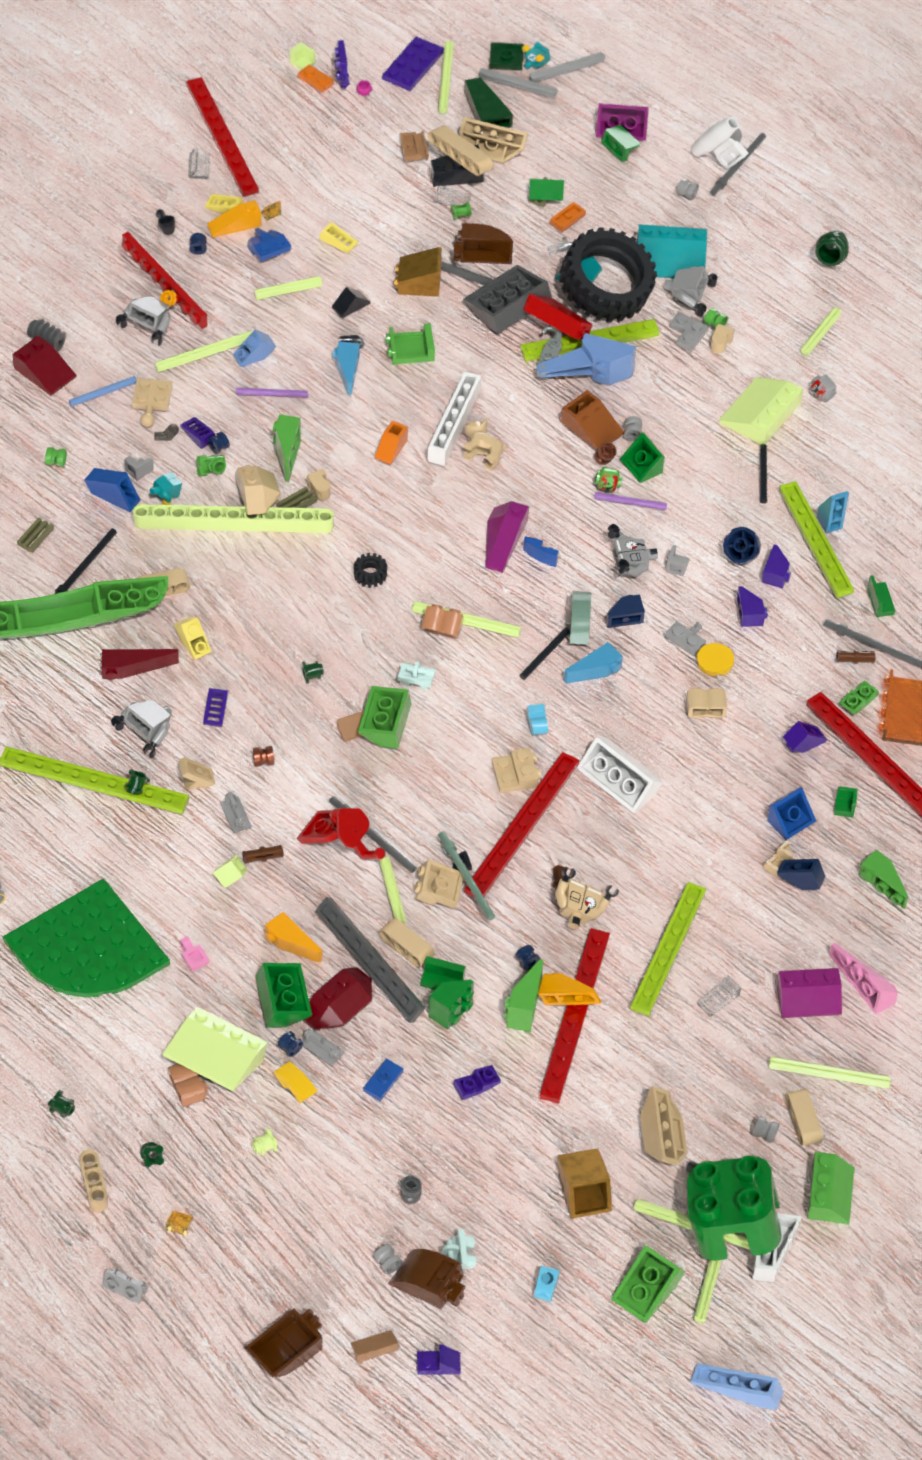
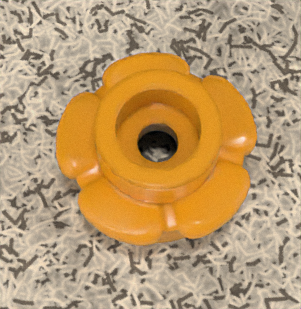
M166 290L162 292L160 301L171 307L177 301L176 293Z

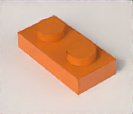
M309 64L298 72L299 79L322 93L334 85V79Z
M572 202L550 219V224L564 232L586 215V210Z

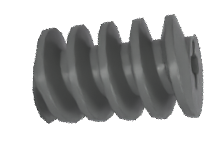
M43 318L33 320L27 328V335L34 339L39 335L50 343L57 352L64 345L66 332H61L59 328L50 325L49 322H45Z

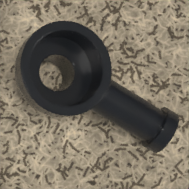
M158 209L156 216L159 218V227L164 234H172L175 231L176 224L174 216L165 215L162 209Z

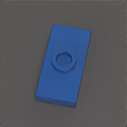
M386 1058L364 1086L363 1091L381 1101L402 1075L404 1068Z

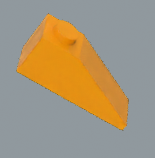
M256 200L241 203L207 223V227L212 238L261 227V210Z
M284 912L265 924V938L270 944L273 943L278 949L318 963L322 961V949Z
M562 973L543 975L538 994L545 1005L601 1004V999L593 988Z

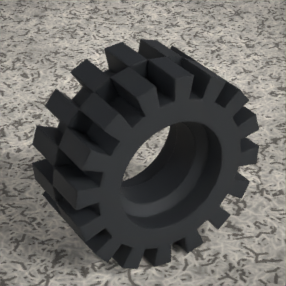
M367 553V556L362 554L361 558L358 557L354 562V578L358 584L362 582L363 587L367 584L368 588H371V585H374L375 588L378 587V583L382 585L383 581H386L387 563L385 558L382 559L381 555L376 557V553H373V556L370 553ZM366 568H375V569H377L378 571L373 572V573H368V572H365L364 569H366Z

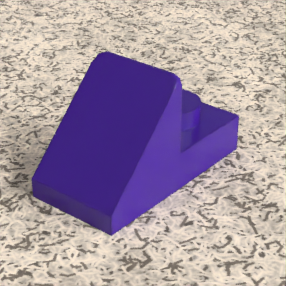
M439 1344V1351H417V1375L461 1374L460 1352L443 1344Z

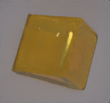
M277 201L261 211V215L266 221L281 215V201Z
M173 1211L167 1220L166 1230L187 1236L193 1216Z

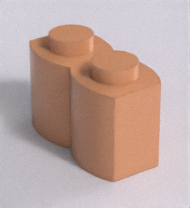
M437 604L427 606L421 625L422 630L458 639L464 616L460 614L461 611L452 608L449 611L443 610V607Z
M180 1064L168 1067L170 1080L183 1107L206 1099L208 1087L205 1080L201 1081L200 1074Z

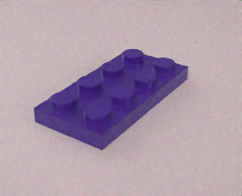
M415 36L382 74V80L411 92L442 56L444 48Z

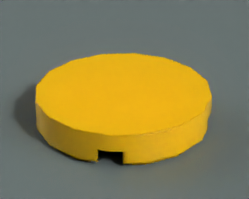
M706 644L700 648L697 654L698 667L703 673L710 676L726 675L734 666V654L731 649L723 644Z

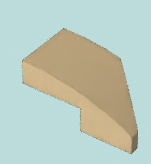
M788 840L778 847L776 854L767 860L763 867L778 879L780 877L777 875V871L782 861L793 858L789 848L790 841Z

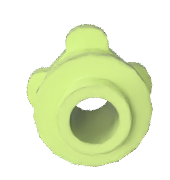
M269 1128L265 1129L266 1134L260 1137H253L254 1142L251 1143L256 1154L259 1153L261 1156L271 1149L274 1152L278 1151L277 1141Z

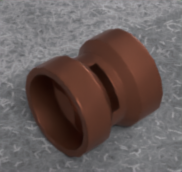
M610 442L603 443L594 454L596 462L601 465L608 464L616 456L617 450L615 445Z
M266 746L265 749L253 748L255 767L265 763L268 766L274 765L272 746Z

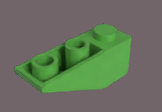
M875 850L861 863L859 875L865 881L875 886L880 893L888 896L893 903L905 909L909 896L892 861L878 850Z

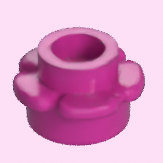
M366 80L359 81L356 86L357 93L363 96L370 94L372 91L370 82Z

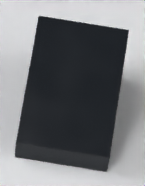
M346 286L332 305V309L343 319L369 305L370 301L361 291Z

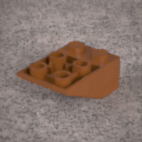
M588 390L562 408L561 423L595 450L603 443H612L624 434L622 428L601 400Z

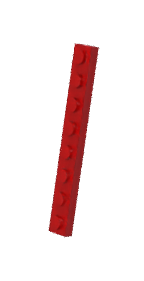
M128 231L123 233V249L132 255L134 261L138 262L143 270L151 275L153 281L157 282L163 291L170 290L176 293V303L185 314L187 313L191 317L194 324H197L201 329L207 327V314Z

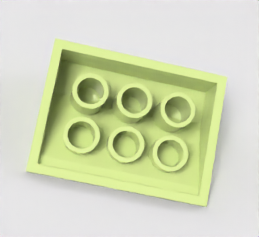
M756 377L719 419V423L760 445L766 444L801 404L803 388L786 380Z
M197 1007L186 1018L163 1052V1056L234 1091L263 1062L268 1042Z

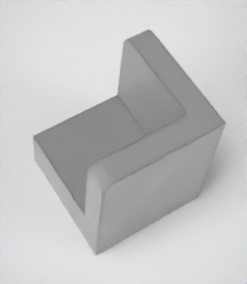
M131 456L124 459L125 471L136 481L154 470L151 457L146 460L140 458L137 461Z
M673 545L667 560L666 572L684 577L689 558L676 555L677 546Z

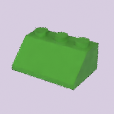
M371 686L358 733L379 747L398 749L411 707L409 690Z
M815 1151L807 1219L849 1225L855 1167L836 1154Z

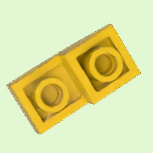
M291 1061L273 1072L284 1089L289 1088L299 1103H302L318 1091L306 1075Z

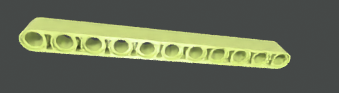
M139 504L133 508L134 525L140 529L329 533L334 528V514L330 509L269 507L266 513L247 515L245 507Z

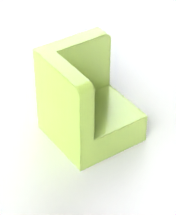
M300 42L290 50V63L301 70L308 64L313 66L316 63L315 50Z
M236 854L220 864L213 874L222 886L226 888L243 877L248 869Z

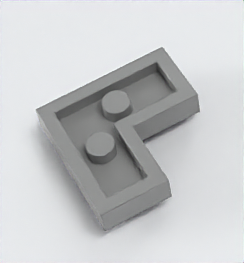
M678 312L670 322L669 328L682 333L676 342V346L692 352L708 332L709 326Z

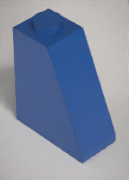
M94 468L84 479L91 494L128 512H131L141 501L127 472Z

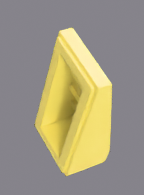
M211 194L205 208L223 214L244 202L242 197Z
M332 222L321 231L319 239L346 253H349L358 244L357 240Z

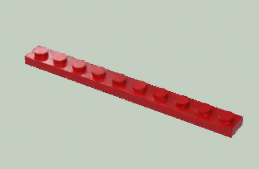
M203 78L187 80L186 86L242 197L259 193V188Z
M822 692L808 699L806 705L922 817V788Z
M565 752L560 754L472 878L484 897L577 768L579 759ZM467 885L464 889V893L474 897L473 893Z
M590 929L575 980L593 989L610 938L609 932ZM589 1004L567 1005L539 1099L560 1103Z

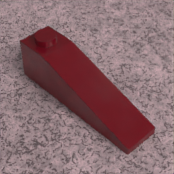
M102 649V679H123L178 664V649Z

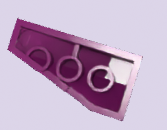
M511 501L494 507L487 524L485 568L500 573L504 572L528 522L529 506Z

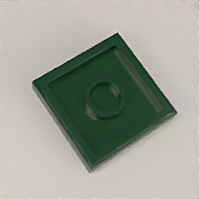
M491 42L490 69L522 71V47L524 44Z

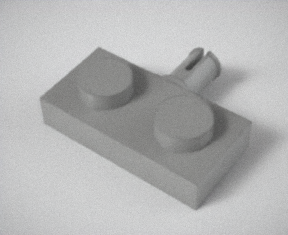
M676 621L665 633L666 639L693 657L698 654L700 648L706 645V640L696 634L702 628L699 622H696L689 629Z

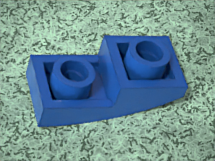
M525 536L523 551L537 561L549 566H557L559 550L543 547V540Z

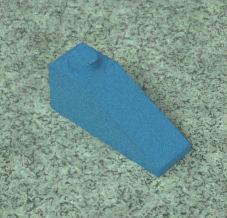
M339 341L338 347L334 348L333 359H336V368L348 395H352L360 356V344Z
M848 491L830 496L818 506L817 520L826 534L843 528L849 496Z
M607 642L565 669L564 682L567 684L608 677L612 673H617L622 668L623 656Z

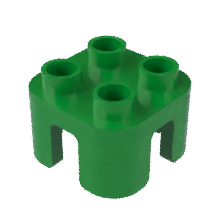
M748 1155L736 1159L713 1162L703 1161L691 1170L687 1178L688 1216L698 1251L704 1258L715 1261L725 1260L728 1257L724 1235L732 1233H745L750 1252L755 1256L770 1253L778 1247L782 1235L776 1209L780 1208V1201L770 1164L765 1159Z

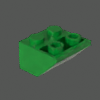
M474 981L442 982L429 997V1018L447 1030L452 1025H456L460 1021L461 1015L465 1011L468 1012L474 1004Z

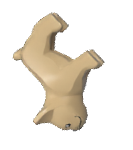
M489 418L482 422L478 420L468 422L465 425V432L469 436V442H466L464 448L467 450L464 451L463 457L467 460H472L477 454L487 455L485 459L489 460V462L484 467L493 471L499 464V459L507 446L502 445L499 440L487 434Z

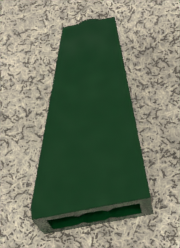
M481 77L465 80L464 93L475 120L512 128L513 113Z

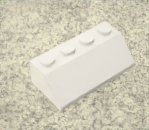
M596 737L577 767L580 772L633 813H636L649 802L664 782L607 737Z

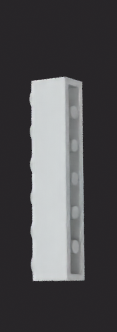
M464 371L429 444L428 462L442 466L446 465L480 393V375Z

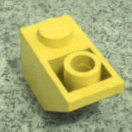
M190 616L174 624L180 641L193 659L200 658L211 652L198 617Z

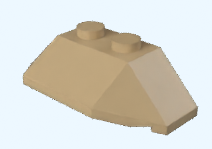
M466 117L463 118L459 132L461 137L472 145L479 144L480 150L488 155L492 161L503 164L524 150L528 133Z
M251 465L237 468L235 479L247 515L266 513L269 507L280 497V490L274 473Z
M652 1086L640 1114L644 1149L646 1153L659 1161L677 1166L688 1154L683 1117L674 1101L670 1098V1092Z

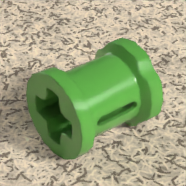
M466 202L456 206L452 204L451 213L453 219L457 220L458 217L464 216L471 217L470 203Z

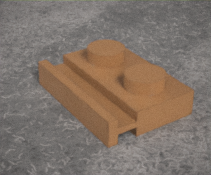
M421 131V133H400V143L405 162L418 161L421 158L429 159L424 131Z

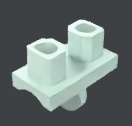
M416 661L415 665L402 662L397 680L401 681L402 685L409 686L413 683L419 685L421 689L427 690L432 685L435 669L420 666L418 661Z
M458 1229L457 1235L452 1237L451 1240H447V1245L441 1248V1254L461 1262L462 1271L464 1269H473L477 1264V1259L475 1255L467 1254V1250L471 1251L474 1248V1237L467 1236L463 1229Z

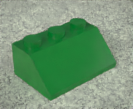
M262 963L256 974V981L266 1027L286 1028L311 1017L312 1012L301 963Z

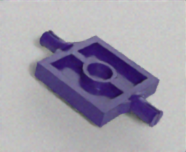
M337 40V47H334L335 58L337 57L334 60L335 70H338L336 71V79L340 81L341 88H347L350 82L347 71L344 40Z

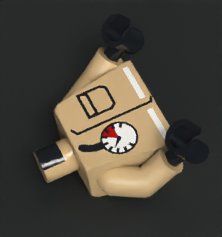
M563 867L561 869L563 879H560L555 892L556 900L560 907V914L569 918L568 927L579 929L580 923L586 924L589 920H595L611 902L610 898L618 895L619 889L610 894L609 890L612 885H608L605 889L606 895L603 896L604 892L571 879L576 874L575 869L572 868L570 874L567 875L568 867Z

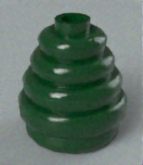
M841 231L825 233L817 240L815 245L817 259L826 266L839 265L847 258L849 253L847 237Z

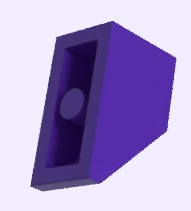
M773 545L763 571L762 583L783 589L785 582H789L792 572L789 571L790 563L778 545Z
M738 586L737 604L741 627L763 626L764 619L768 617L767 607H764L763 600L743 586Z
M797 721L783 736L787 742L786 746L791 751L801 753L811 750L828 740L818 726Z

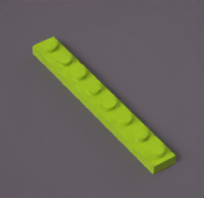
M650 319L590 331V334L625 343L659 336V329L655 320ZM569 335L562 336V348L559 355L581 348L582 340L574 339ZM550 339L520 344L524 361L540 359L545 344Z
M797 482L780 485L779 492L835 597L839 598L853 594L854 588Z
M690 882L687 883L635 995L630 1010L650 1016L706 894L707 888Z

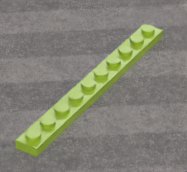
M8 746L5 747L0 758V766L182 815L189 801V795L146 783L143 786V793L132 794L127 791L128 788L125 786L126 782H129L127 778Z

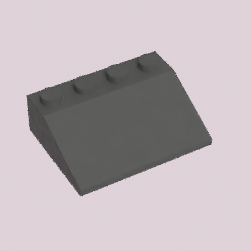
M516 265L463 298V301L489 329L500 333L529 314L523 310L529 294L552 298L546 280Z

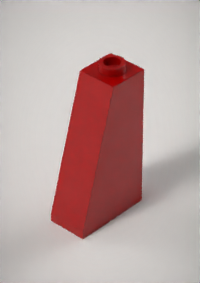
M529 294L523 308L524 311L574 339L582 340L585 333L590 334L593 324L554 298Z

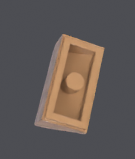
M364 711L337 720V728L344 742L362 736L358 733Z
M392 1330L351 1342L357 1363L399 1350L398 1341Z

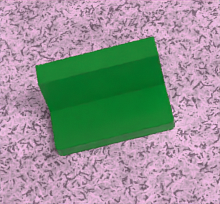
M621 125L605 129L601 143L621 162L628 160L630 150L640 147V142Z
M529 179V199L563 200L564 180Z
M870 575L867 590L876 617L895 615V608L886 582L876 583L874 575Z
M427 956L420 986L435 990L442 982L464 980L466 966Z

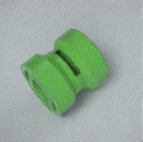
M711 308L704 318V323L714 326V329H716L718 324L725 326L728 321L727 315L718 313V310Z
M47 447L45 464H57L60 467H64L67 450L62 448L56 450L54 447Z

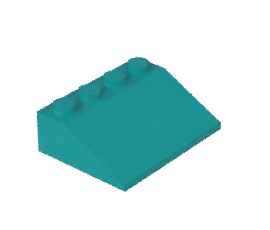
M639 224L637 243L639 245L642 243L645 246V252L651 253L652 257L650 260L656 264L654 271H657V278L674 279L678 270L694 266H706L707 229Z

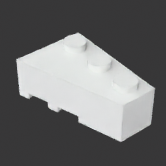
M777 1213L781 1226V1242L772 1252L754 1257L753 1280L775 1281L800 1228L802 1216Z

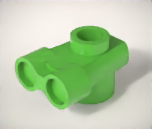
M201 455L196 458L198 464L197 474L199 477L206 476L209 472L213 471L216 474H220L226 469L224 455H211L208 457Z

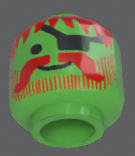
M602 467L601 470L597 471L595 484H597L598 489L614 492L616 487L620 488L622 477H619L617 469Z

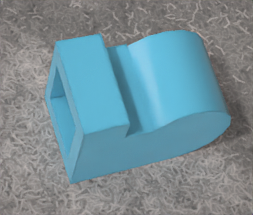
M544 704L528 705L526 717L531 734H547L548 723Z
M541 1266L534 1298L551 1302L560 1277V1270Z

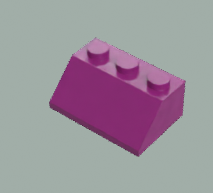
M599 103L596 137L603 138L605 129L621 125L636 140L646 141L649 107Z
M839 968L778 972L776 986L782 1018L842 1015V985Z

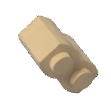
M694 688L687 690L686 704L688 717H726L727 701L725 690L718 688L709 690Z

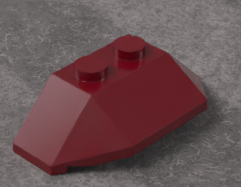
M358 967L343 968L314 993L309 1001L312 1016L303 1021L315 1031L321 1030V1028H335L346 1025L372 1002V979Z

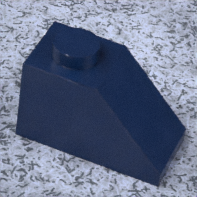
M640 594L628 595L619 599L607 615V628L644 623L645 610Z
M819 859L783 860L777 871L779 877L801 890H819L826 877Z

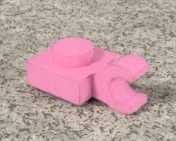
M187 936L180 940L182 943L180 947L183 950L182 958L191 972L209 964V958L200 945L194 947Z

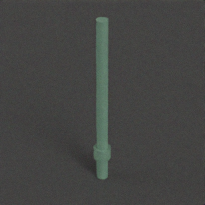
M444 831L440 832L438 836L443 843V849L446 854L451 856L488 920H493L495 914L457 853V847L454 842L450 841Z

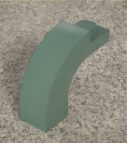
M572 591L570 643L589 644L591 592Z

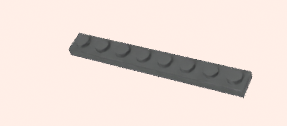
M326 897L315 912L409 1022L414 1023L426 1007L331 897Z

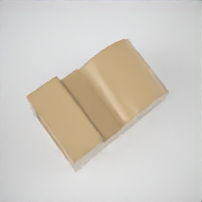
M718 324L712 335L711 351L716 354L723 353L726 349V343L731 344L733 341L734 329Z
M324 469L308 474L307 486L313 495L321 501L329 499L330 482L326 480Z

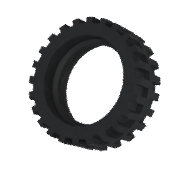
M601 227L595 232L593 229H590L586 235L581 233L577 239H574L562 261L559 280L560 283H564L562 286L563 293H568L567 299L569 302L573 301L576 304V309H583L586 311L585 315L589 316L592 314L596 316L595 319L597 320L606 318L607 322H612L613 319H617L619 322L623 321L625 316L628 319L632 318L635 313L638 314L642 307H644L656 284L657 271H654L656 264L650 260L652 257L651 253H646L644 250L645 246L642 243L639 245L635 237L632 236L630 238L626 236L624 231H621V233L615 232L614 228L605 231L604 227ZM592 256H602L617 261L630 273L635 288L627 293H611L598 288L585 275L581 265L582 260Z

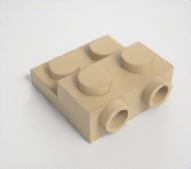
M530 748L511 750V755L492 758V766L500 793L538 787V779H541V772L539 768H535V764H537L535 752L531 753Z
M428 859L424 865L419 866L417 876L420 879L415 883L413 892L416 893L415 899L430 905H434L437 902L455 909L458 905L463 881L460 871Z

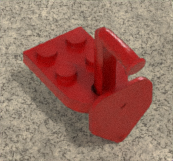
M336 808L333 810L317 811L297 837L301 844L328 843L339 838L345 847L353 848L358 856L364 860L383 859L385 857L384 849L377 848L376 850L368 851L361 842L362 837L369 829V819L360 808Z

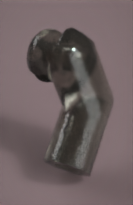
M170 424L164 432H154V440H172L179 432V427L176 424Z

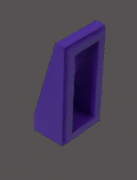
M196 417L180 424V427L200 449L209 445V437H215V432Z
M209 688L203 725L223 726L228 690ZM212 698L223 699V700H222V702H221V701H214V700H212ZM211 704L221 705V708L211 707ZM210 711H217L220 714L210 713ZM208 718H219V721L208 720Z

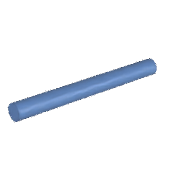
M133 376L70 399V406H75L135 384L137 381L136 377Z

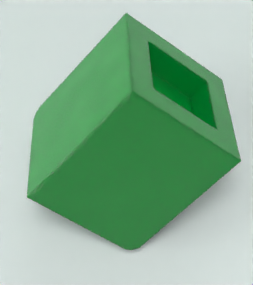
M838 787L834 815L854 817L857 788Z

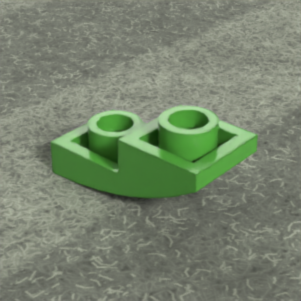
M864 680L854 691L851 690L841 700L839 705L852 715H855L870 704L879 695V691Z

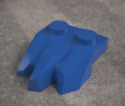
M256 228L255 237L248 240L247 248L252 255L256 254L260 261H264L291 251V244L284 234L271 229L266 232Z

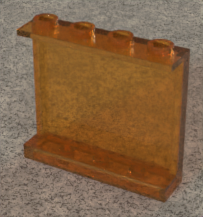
M890 669V674L885 676L884 687H887V691L883 693L882 702H886V705L882 706L881 717H884V721L880 722L879 732L883 733L882 740L922 746V681L893 677V669Z

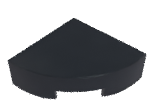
M467 851L459 853L468 871L472 870V864ZM453 862L452 868L458 870L457 866Z

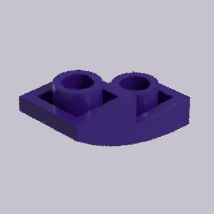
M489 1065L475 1069L472 1075L455 1079L453 1086L461 1100H465L501 1083V1079L494 1067Z

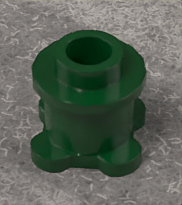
M305 661L302 662V672L306 684L309 683V679L317 677L321 679V675L324 674L322 663L318 664V661H315V663L306 665Z
M130 769L128 773L131 774L129 782L125 784L128 788L127 791L136 795L143 793L145 781L150 782V778L143 772Z
M59 1090L48 1103L50 1106L49 1112L54 1113L57 1111L62 1118L70 1116L75 1110V1101L64 1097L63 1091Z
M147 1142L141 1147L140 1155L144 1160L145 1166L150 1167L154 1164L162 1165L165 1160L162 1157L164 1149L161 1145Z

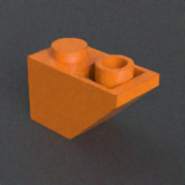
M392 420L382 435L375 459L391 465L408 441V427Z

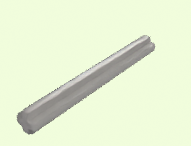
M602 52L540 70L529 74V80L539 82L604 61L605 56Z
M481 68L479 71V77L552 98H555L557 95V88L484 68Z

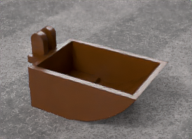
M462 223V230H458V241L461 242L454 241V261L463 263L512 264L513 239L508 234L498 228L485 224Z
M414 1249L410 1251L388 1283V1285L440 1309L444 1307L447 1301L451 1302L453 1306L458 1307L460 1300L464 1298L463 1291L466 1288L465 1285L460 1283L464 1277L461 1262L428 1249Z
M293 1308L244 1348L272 1377H281L301 1367L323 1349V1337L318 1331L322 1324L319 1322V1317L316 1314L313 1315L311 1309L306 1310L303 1314H299Z

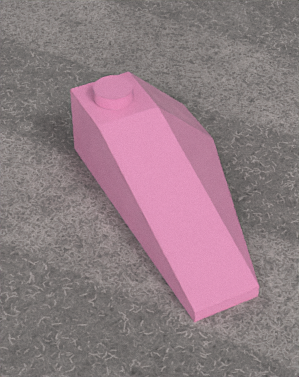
M837 944L831 945L829 956L875 1014L896 1003L898 992L893 984H890L885 977Z

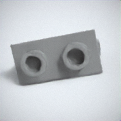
M232 792L227 793L225 801H221L220 804L233 833L251 828L252 825L239 797H236Z
M307 1029L304 1035L306 1037L303 1040V1046L329 1065L333 1066L345 1053V1051L314 1029Z
M116 1268L114 1270L106 1269L102 1287L140 1304L142 1294H146L148 1290L146 1283L135 1278L128 1280L129 1275L118 1271Z

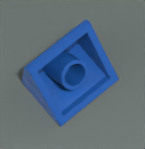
M799 787L770 805L767 821L787 840L815 823L816 818L803 788Z

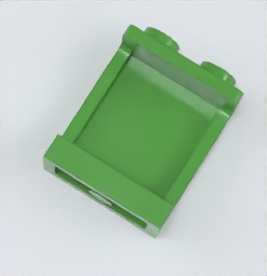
M431 323L424 324V331L393 333V328L389 327V334H386V344L390 345L388 347V357L392 358V364L435 361V346Z

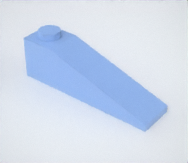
M697 1363L690 1381L691 1384L753 1406L776 1411L784 1393L778 1378Z

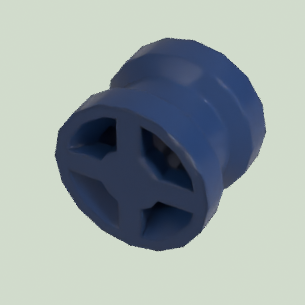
M194 233L190 236L191 253L201 255L206 252L207 237L204 234Z
M222 431L218 432L215 437L211 436L208 438L209 447L215 454L221 452V449L230 447L229 440Z
M532 945L522 947L515 955L517 960L522 962L524 970H530L541 959L538 954L534 953Z
M292 1031L286 1032L278 1041V1047L284 1049L289 1057L296 1055L304 1044L301 1039L295 1037Z

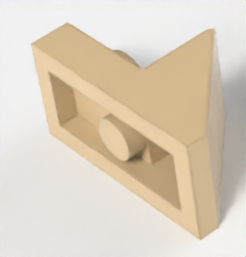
M186 757L179 760L180 772L186 790L209 787L215 784L212 768Z

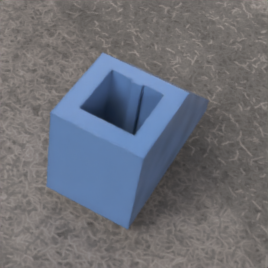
M254 330L234 352L233 356L239 365L244 367L266 359L276 348V345L268 334Z

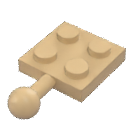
M137 378L132 408L146 409V412L140 418L143 426L150 427L154 424L153 410L168 411L173 381Z

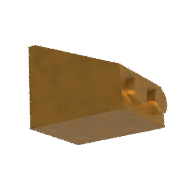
M442 247L400 257L399 264H396L395 274L398 277H395L394 287H398V294L439 297Z
M599 1149L558 1155V1172L571 1219L611 1212V1179Z

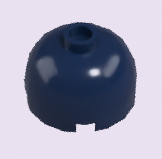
M734 528L724 538V553L735 563H750L760 553V538L749 528Z

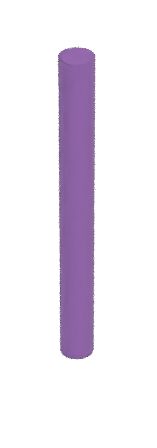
M236 388V395L308 398V391Z
M595 492L594 499L661 510L667 509V503Z

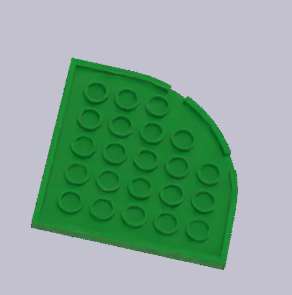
M104 878L2 936L3 942L34 979L41 984L44 983L52 987L56 992L76 997H100V994L122 992L170 965V959Z

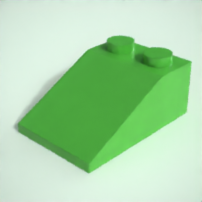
M279 414L278 421H274L273 432H275L273 444H276V453L285 481L289 482L301 443V418Z
M539 959L512 989L511 997L506 998L504 1019L507 1020V1028L531 1032L539 996L538 992L542 982L544 960Z
M645 1245L611 1300L647 1323L674 1291L686 1271Z

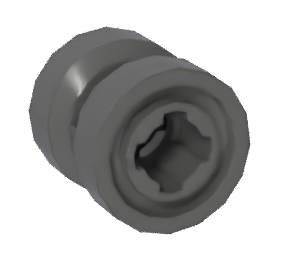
M412 1175L402 1179L401 1199L405 1203L414 1204L420 1200L422 1183L418 1177Z

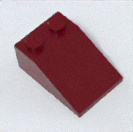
M39 335L12 354L14 369L50 396L77 377L76 373L53 346Z

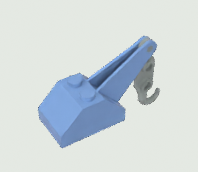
M551 325L543 328L542 333L553 330L555 331V336L546 342L540 355L541 363L537 365V375L539 377L589 375L592 381L605 385H612L632 377L635 371L636 346L585 333L581 348L558 356L562 348V331Z

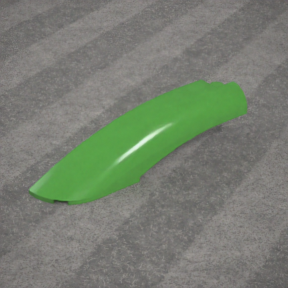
M168 576L99 581L88 586L53 595L0 602V639L70 631L147 611L158 605L164 598L168 588Z

